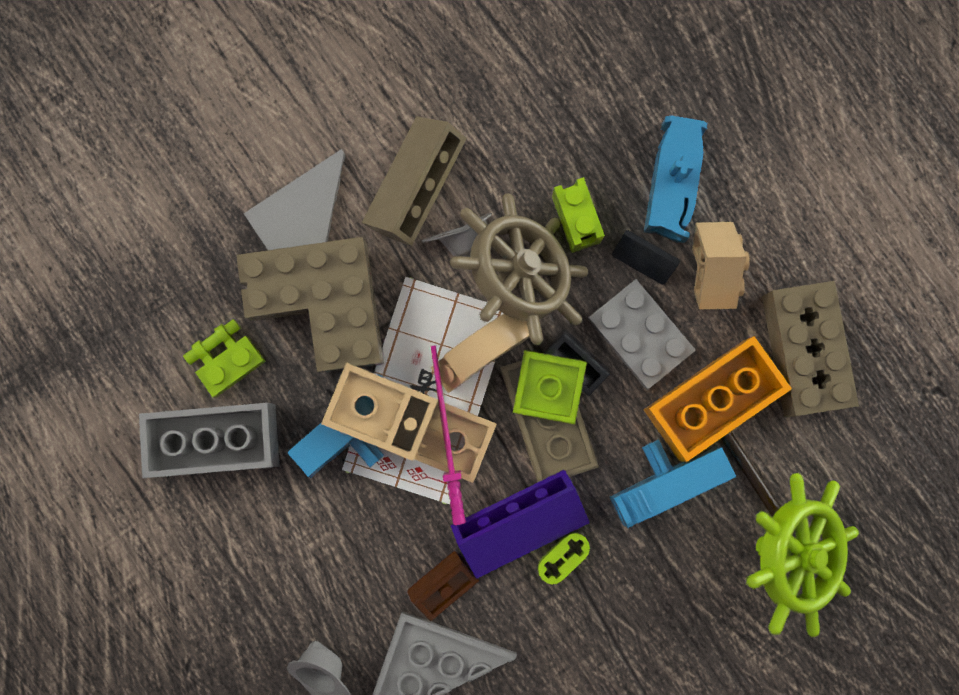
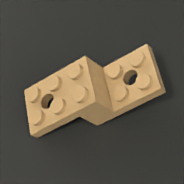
M346 363L321 424L414 461L415 459L442 471L449 472L438 399ZM362 396H368L374 401V410L369 415H361L356 410V402ZM445 403L449 434L459 432L465 439V444L460 450H452L455 471L461 470L462 479L474 483L497 424Z

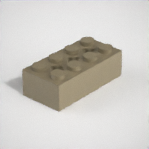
M835 281L772 290L763 295L762 301L774 364L792 388L780 397L784 417L858 407L859 403ZM800 315L806 317L807 323L806 321L801 322ZM806 346H811L812 353H807ZM814 377L818 379V384L813 385L812 382Z

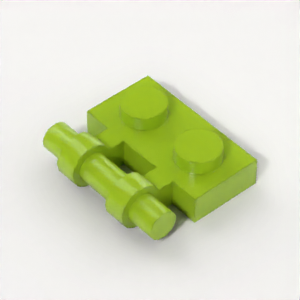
M235 319L226 325L220 324L214 329L215 333L202 342L200 340L191 345L192 349L183 355L189 365L198 359L203 361L205 365L195 373L214 398L221 395L266 362L248 336H244L239 341L234 339L232 335L241 329ZM223 342L228 349L214 358L210 351Z

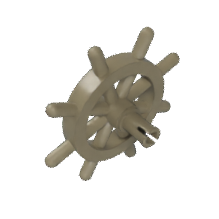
M509 193L502 196L505 216L493 220L488 225L471 209H462L460 212L461 218L478 235L472 244L470 257L454 256L450 260V265L454 269L472 270L478 288L488 300V303L479 314L482 321H490L498 310L511 318L527 321L530 340L534 345H539L543 341L539 319L546 317L556 309L571 324L579 325L582 322V316L566 301V298L570 291L571 277L584 278L588 275V269L585 266L569 265L564 249L554 236L561 225L558 218H551L544 227L530 218L518 216L514 197ZM509 234L511 247L498 235ZM523 239L531 243L528 249H524ZM491 247L503 259H491ZM539 254L543 256L546 263L540 262ZM540 275L550 276L551 286ZM520 287L522 299L511 293L514 288ZM533 287L546 299L544 302L535 301Z

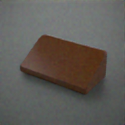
M454 551L407 590V593L412 603L431 622L478 583L479 579H476L472 570L459 554Z

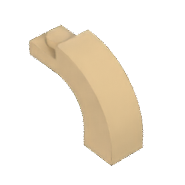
M502 314L443 355L444 357L438 363L441 383L448 393L453 391L485 366L530 337L527 321L517 320Z

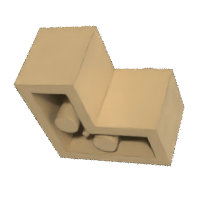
M733 222L696 223L692 250L697 263L694 294L699 309H737L739 296L744 294L743 273L748 270L750 262L749 253L743 249L742 235L737 233Z

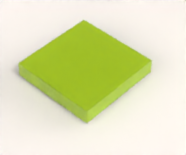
M524 350L513 413L575 424L587 362Z

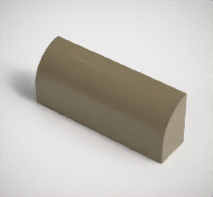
M416 116L362 223L390 239L412 246L467 138L449 122Z

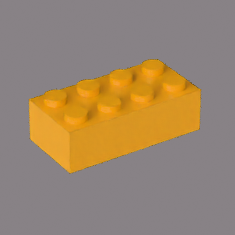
M753 336L743 340L646 407L644 412L680 462H688L792 388L758 340Z

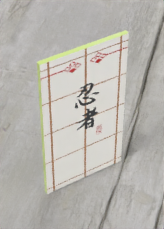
M405 277L382 347L384 364L376 365L374 374H380L388 380L438 399L435 374L431 369L433 366L431 346L436 345L439 361L444 357L443 355L503 313L498 310L490 321L484 322L480 319L479 314L488 302L427 284L412 277ZM495 360L449 393L442 385L444 403L478 416ZM459 432L449 434L451 449L454 451L460 450L465 444L464 436ZM350 445L342 468L346 473L357 474L440 501L443 504H450L448 482L443 480V473H446L445 471L415 459L414 461L382 448L379 449L384 456L372 467H369Z

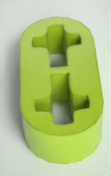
M571 532L556 543L538 563L537 568L541 579L552 585L563 581L588 556L590 545L586 537L580 533ZM571 539L575 542L582 540L583 543L580 545V548L583 551L579 555L573 552L565 558L564 554L570 549L567 543ZM562 558L563 562L557 567L559 574L556 577L553 574L546 576L544 574L547 571L545 564L548 561L554 564Z

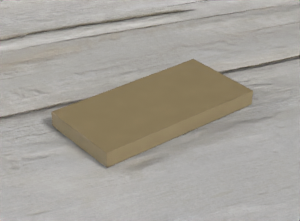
M522 361L500 367L513 408ZM579 407L575 424L515 413L537 483L562 470H565L568 477L599 467Z

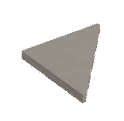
M342 149L244 213L268 250L328 242L333 209L338 195L342 166L346 156Z
M402 611L373 695H444L468 681H473L491 672L493 669L515 660L517 652Z

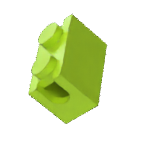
M584 177L577 179L571 187L563 189L562 185L554 187L552 199L571 252L600 244L605 235ZM589 235L592 236V237H590V238H588V239L581 240V238H583V237H586V236H589Z

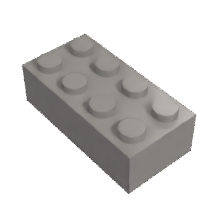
M257 403L139 414L142 478L280 466L276 404Z

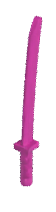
M436 345L431 346L449 471L443 473V480L448 482L447 487L449 490L453 525H461L466 523L459 481L461 479V470L455 471L437 349Z

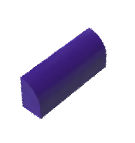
M562 470L466 517V523L461 525L452 524L450 526L463 556L477 579L589 524L590 521L573 483L566 471Z

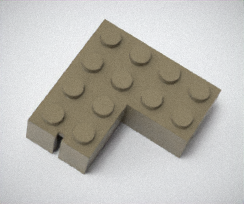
M363 237L236 255L240 283L247 286V289H241L245 318L257 321L309 313L317 372L327 373L344 370L346 363L359 368L384 364L368 246Z

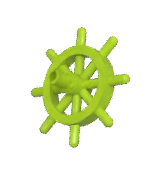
M794 473L790 476L792 500L784 504L775 513L773 518L766 512H759L756 515L757 523L766 530L765 535L761 536L756 543V551L759 552L758 555L760 556L761 570L748 576L746 582L750 588H758L764 585L768 596L777 605L768 627L771 634L778 635L782 632L790 611L805 614L808 635L817 637L820 634L818 611L824 608L836 593L843 597H847L851 593L850 587L843 581L848 556L847 542L855 539L859 535V531L854 526L844 528L839 515L832 508L840 490L838 482L829 481L820 501L809 500L805 498L802 475ZM809 515L813 517L810 527L808 525ZM794 530L796 532V539L792 536ZM791 571L789 578L787 580L786 573ZM800 585H801V586H802V594L796 596L797 593H798V590H799V588H800Z

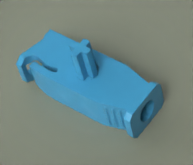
M670 115L664 118L661 129L666 132L656 154L644 232L657 233L677 243H685L689 239L690 232L684 231L692 218L696 204L704 154L702 135L707 129V123L701 120Z
M368 396L360 397L356 402L357 412L361 415H369L374 410V401ZM321 423L287 452L310 478L350 445L369 467H372L384 456L377 446Z
M658 439L642 447L655 475L609 497L620 521L625 527L629 528L735 478L736 475L723 448L718 445L693 457L688 462H680L672 466Z

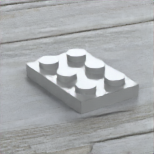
M637 279L588 317L589 322L646 390L696 351Z

